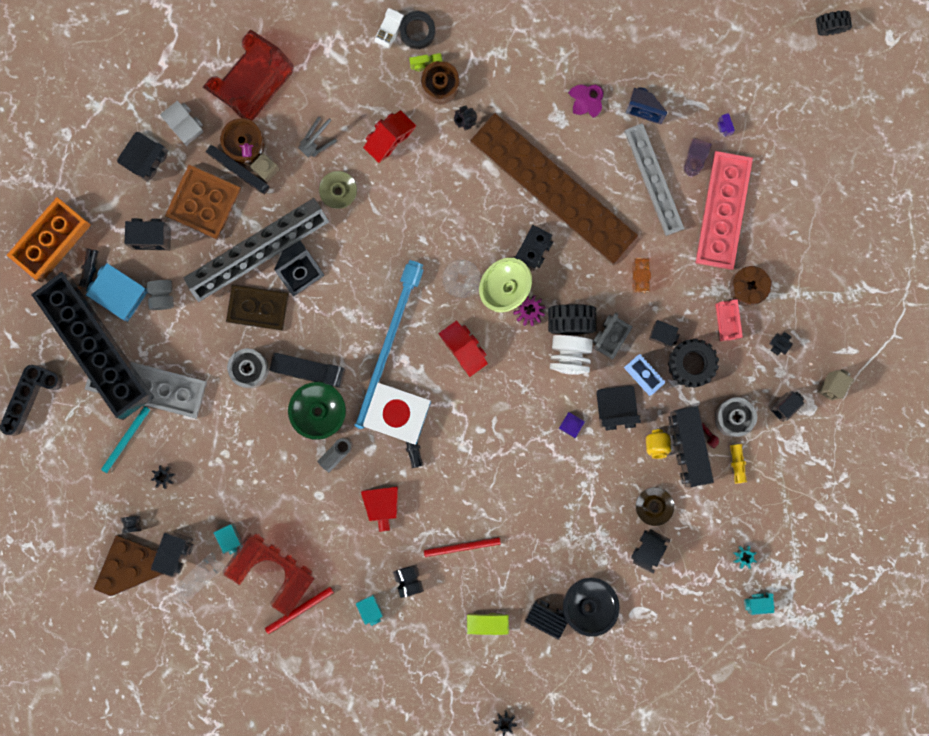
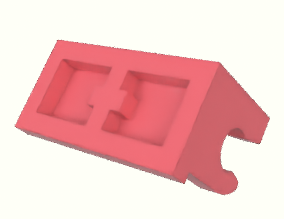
M738 299L715 304L720 342L743 338Z

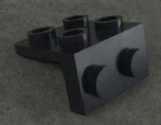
M135 132L118 157L117 163L146 182H149L155 176L159 165L165 161L169 151L162 144L154 142L140 132Z
M633 386L597 390L600 428L605 427L606 431L617 430V426L624 425L625 429L636 428V424L641 423L640 415L637 414L635 389Z

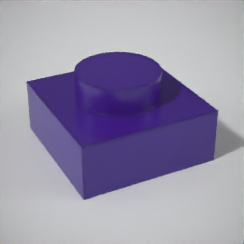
M729 113L721 115L717 123L719 131L724 134V137L730 136L735 132Z
M568 412L558 429L576 438L585 421Z

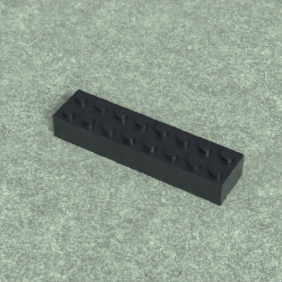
M61 272L31 294L117 419H126L154 398L71 276Z

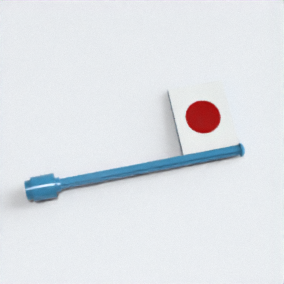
M409 260L400 279V282L403 283V290L354 426L358 429L367 427L416 445L431 401L379 383L410 292L414 287L418 288L424 271L422 269L423 264Z

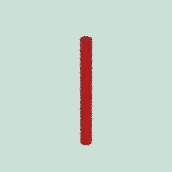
M500 537L424 550V556L431 557L501 545Z
M328 587L265 627V631L269 635L334 593L333 589Z

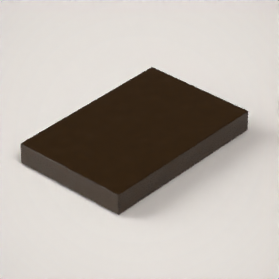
M232 285L226 322L283 331L289 293Z

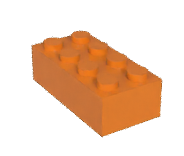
M56 197L6 256L32 278L42 283L89 229L91 224L65 202Z

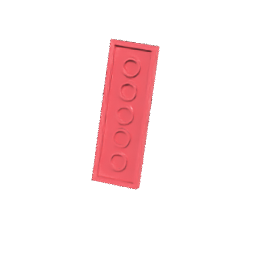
M718 151L714 152L695 260L696 264L729 270L734 269L753 158Z

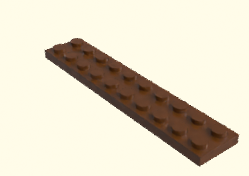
M496 113L490 117L470 140V143L611 264L614 265L639 236Z

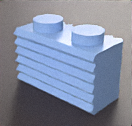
M640 354L624 367L649 396L665 384V381L660 378V375H657L655 369H652V366H649L647 360H644V357Z

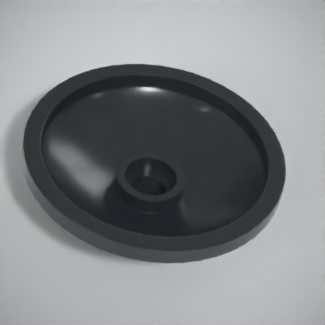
M584 578L578 580L569 587L564 596L563 614L565 620L580 635L587 637L603 635L611 630L619 616L620 605L617 594L607 582L601 579ZM586 604L590 607L588 611L585 610Z

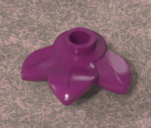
M580 84L570 89L568 94L575 99L573 114L583 115L588 112L592 118L600 114L602 110L601 100L604 96L603 89L600 86L590 85L587 87ZM591 92H596L598 96L592 97Z

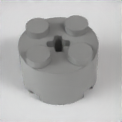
M245 348L235 352L230 357L227 370L235 384L244 388H256L266 380L269 366L268 361L262 354L253 349ZM250 364V367H252V371H248L247 373L244 367L249 366Z
M739 397L725 400L717 407L715 423L719 431L727 436H743L748 434L756 425L757 412L755 407L746 399ZM736 414L739 416V419L735 421V419H732V415Z

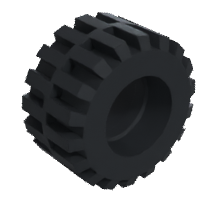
M564 304L548 308V332L552 334L580 335L591 334L597 331L596 307L592 305Z
M693 338L681 342L673 349L669 355L668 365L670 369L668 370L669 373H672V378L678 381V384L684 385L687 388H697L709 383L716 376V370L719 369V365H717L719 357H716L717 352L711 348L712 345L710 343L707 344L705 340ZM695 352L702 357L704 367L699 374L692 375L684 369L683 358L687 353Z

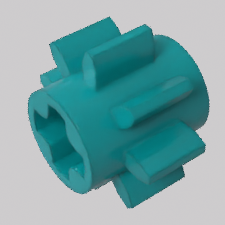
M738 546L739 551L733 552L736 555V559L733 562H739L740 569L744 565L751 569L750 564L752 562L757 563L754 559V555L757 552H750L751 546H747L745 550L742 546ZM743 553L749 555L746 558L747 561L741 560Z

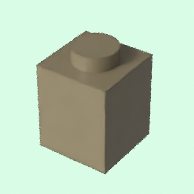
M264 153L250 166L253 172L266 183L280 170Z

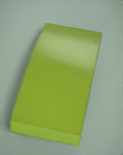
M469 613L467 615V634L508 635L509 615Z

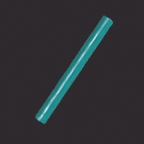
M146 406L142 408L102 466L101 470L108 473L151 409Z

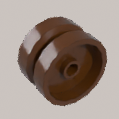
M244 118L233 119L222 129L220 136L221 147L226 155L238 164H252L264 153L266 146L264 136L258 126L251 120ZM240 145H253L251 147L252 156L243 157Z

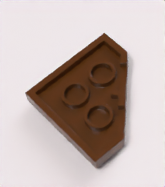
M116 535L94 590L114 596L163 575L150 570L157 551Z

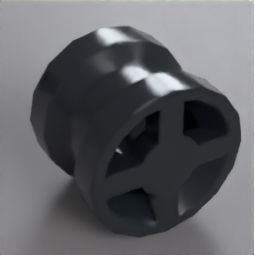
M140 516L121 518L123 523L122 533L142 531L141 526H139Z

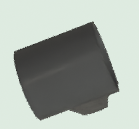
M345 437L338 439L317 461L319 465L330 473L351 452L353 448L351 440ZM341 441H345L348 444L346 452H342L338 447Z

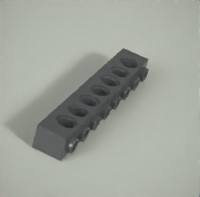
M312 198L184 277V280L193 296L200 302L326 225L329 221L315 198Z

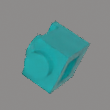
M765 592L766 596L763 593L752 594L751 598L744 599L745 611L748 610V614L751 615L775 613L773 593Z

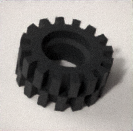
M839 10L817 17L818 35L829 36L850 30L852 28L850 12L846 10L840 12Z

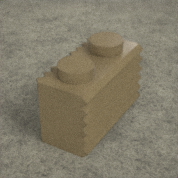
M843 369L829 372L818 393L831 401L843 399V395H846L845 392H848L847 389L850 388L851 382H854V380L850 377L851 374Z

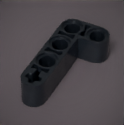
M273 352L269 371L312 382H323L324 384L341 388L346 369Z
M31 364L26 366L0 423L1 432L10 436L20 434L40 388L58 390L63 384L61 375L37 365ZM37 369L38 375L36 378L33 379L31 377L32 370ZM51 376H54L55 384L50 386L48 380ZM28 386L30 388V394L28 396H24L23 390L25 387ZM21 404L22 412L17 414L16 406ZM9 424H12V426L14 427L13 430H11Z

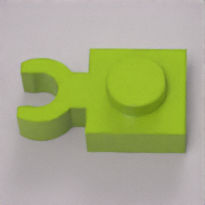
M441 53L430 56L427 54L409 57L411 70L423 71L432 62H442Z

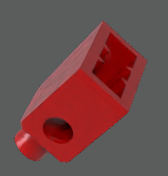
M398 487L361 491L369 521H378L379 532L390 531L389 519L397 518Z

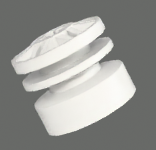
M553 336L552 349L560 351V355L551 356L552 360L559 361V363H550V369L572 375L589 373L590 368L582 366V364H590L591 360L583 358V354L592 353L593 340L575 336Z

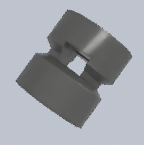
M171 280L147 282V292L149 295H152L148 299L149 310L174 308L173 297L169 295L172 292Z

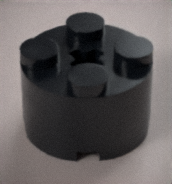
M652 529L649 531L645 530L640 538V542H642L640 549L636 547L631 556V559L634 560L633 564L654 574L655 570L652 567L658 566L668 547L665 545V542L670 543L671 539Z

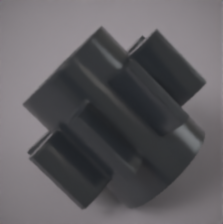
M466 105L459 107V110L455 111L454 122L458 128L463 127L464 130L472 129V126L476 125L477 114L473 108L468 109Z
M785 331L782 335L777 332L769 342L772 346L770 351L777 356L780 353L785 355L793 345L790 341L792 336Z
M159 465L158 471L152 470V473L155 475L150 480L157 483L156 488L163 484V488L167 489L168 483L174 484L172 477L176 474L170 472L171 467H167L164 470L163 466ZM162 473L167 475L164 481L159 479Z
M507 710L504 715L497 713L498 720H493L494 724H498L495 732L500 730L503 736H505V732L513 734L512 726L517 727V723L512 722L515 715L510 717ZM503 719H504V721H508V720H509V722H508L509 726L506 727V726L504 725V726L501 727V725H502L501 720H503Z

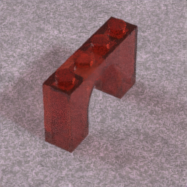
M249 532L222 570L223 575L240 586L249 571L257 563L262 561L278 563L284 569L285 579L270 604L274 609L288 617L315 578L311 574L313 571L305 565L302 567L297 565V560L292 556L281 554V549L274 544L270 546L264 542L265 539L259 534L255 533L253 535Z

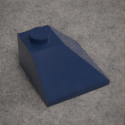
M634 87L626 114L661 125L667 115V111L653 93L648 92V89Z

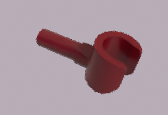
M702 423L703 430L709 437L706 443L715 449L719 444V438L712 434L706 425Z

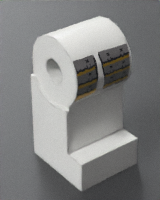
M388 8L383 23L376 35L375 42L389 49L399 32L400 23L404 15Z

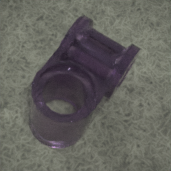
M693 137L684 165L686 175L694 177L699 174L704 167L711 143ZM692 163L695 164L696 169L692 168Z

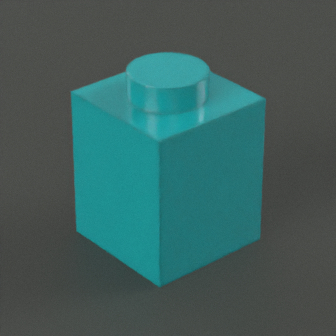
M234 524L213 532L223 554L229 552L231 555L239 551V546L243 545Z
M374 594L356 602V607L365 625L370 623V626L381 622L380 618L384 615Z

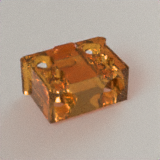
M634 258L632 263L633 293H649L651 280L649 258ZM639 283L643 284L644 288H641Z

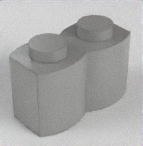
M177 100L160 116L187 146L204 132L201 129L203 124L197 117L193 119L189 115L191 110L184 102L180 104Z

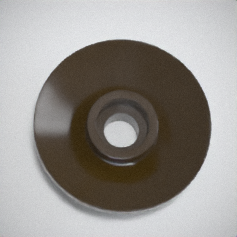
M658 487L648 488L638 496L636 512L644 523L651 526H660L671 519L674 513V501L666 490ZM652 503L657 504L658 507L656 510L651 509Z

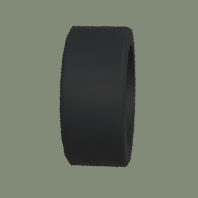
M413 11L405 15L399 28L402 41L411 49H424L435 38L434 21L430 15L422 11ZM422 20L428 25L429 31L426 38L420 41H414L409 38L406 29L411 21Z

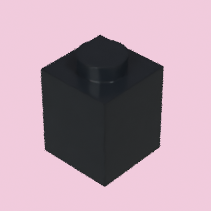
M656 320L648 339L670 348L673 344H677L680 336L677 333L679 328Z

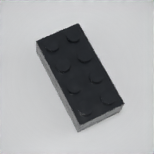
M698 406L670 412L671 416H668L670 428L673 427L674 430L672 441L673 445L677 446L678 449L676 461L678 465H681L682 473H680L681 483L689 488L714 483Z

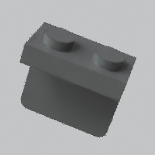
M617 312L613 316L609 314L602 325L605 327L604 331H599L593 340L595 344L593 349L612 360L632 329L631 325L617 318L619 315Z

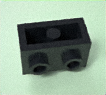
M532 224L515 259L521 260L533 271H535L536 267L540 268L545 260L542 255L545 250L549 252L554 243L551 240L553 235Z

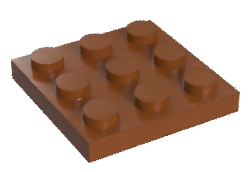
M188 164L165 217L218 240L241 191V187Z

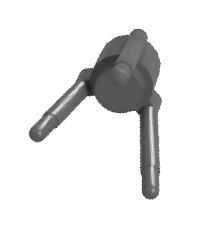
M318 117L300 142L298 148L308 158L311 155L315 157L318 153L337 142V139H333L320 148L315 149L317 145L314 141L331 122L330 118L310 139L311 134L321 120V117Z

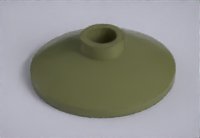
M342 171L328 173L319 185L321 200L328 207L334 209H342L349 206L357 194V186L354 179ZM337 188L342 189V193L336 194L335 190Z

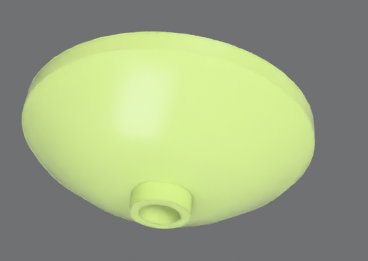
M504 258L493 263L485 271L480 281L479 295L481 301L486 307L495 312H507L515 309L527 298L531 290V271L524 262L515 258Z

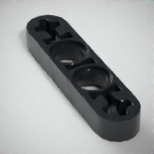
M210 144L205 151L211 158L263 195L269 190L270 187L213 145Z

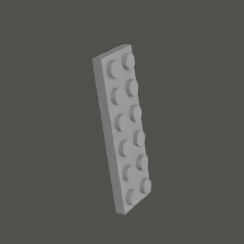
M130 362L154 396L152 400L145 404L146 406L197 419L207 384L206 381ZM88 378L85 390L98 393Z

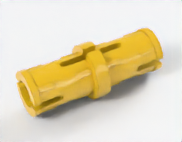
M742 444L730 445L731 467H733L735 484L747 482L745 472L746 461H744Z

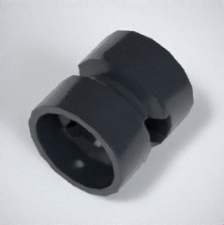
M417 565L393 571L395 582L399 583L397 589L400 598L424 592L422 582L418 580L420 574Z

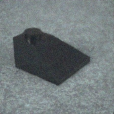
M301 240L283 250L274 268V271L293 297L324 276Z

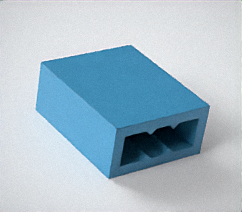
M107 263L99 269L95 282L92 281L88 285L86 296L128 322L148 293L147 289Z

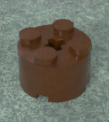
M436 61L426 66L421 77L422 91L425 97L439 105L448 103L456 97L459 91V75L452 64ZM437 81H439V82L444 81V84H443V85H442V84H439V85H438V84H437Z
M747 266L739 270L731 278L729 283L730 295L733 300L738 299V304L741 306H755L768 297L772 281L763 269L756 266ZM749 283L752 284L753 289L751 290L747 289Z

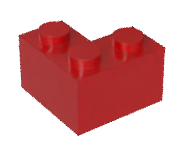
M401 110L395 114L390 113L385 120L380 119L374 127L376 129L366 137L367 142L363 148L380 163L391 155L398 144L411 135L417 125Z
M456 320L438 333L469 377L488 365L484 358L487 356L481 346H476L479 342L465 324L461 326Z

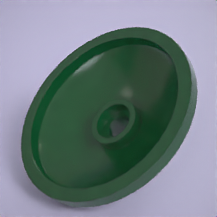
M311 382L301 386L294 392L288 405V417L292 427L301 436L312 440H322L334 435L343 425L346 416V405L342 395L333 386L323 382ZM316 408H321L322 413L320 415L315 414Z

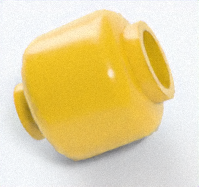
M656 429L646 436L647 454L652 456L653 459L666 458L671 452L670 435L664 433L661 429Z

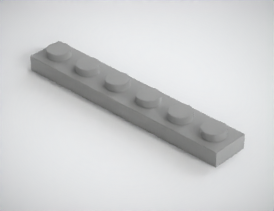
M643 123L626 129L624 131L665 236L684 230Z

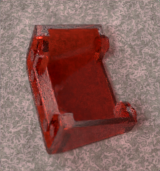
M250 29L242 39V48L246 52L223 79L213 76L208 79L203 88L239 118L253 121L291 76L294 66L280 48Z

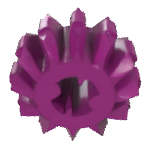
M534 294L531 300H529L528 295L525 301L516 307L520 310L513 312L514 315H521L517 318V322L524 319L523 326H526L527 321H530L532 327L534 326V319L537 323H540L541 319L538 316H545V313L539 310H544L546 307L545 305L539 306L542 302L541 298L537 302L534 301L536 298ZM532 306V310H535V312H531L528 315L526 314L527 310L524 311V308Z

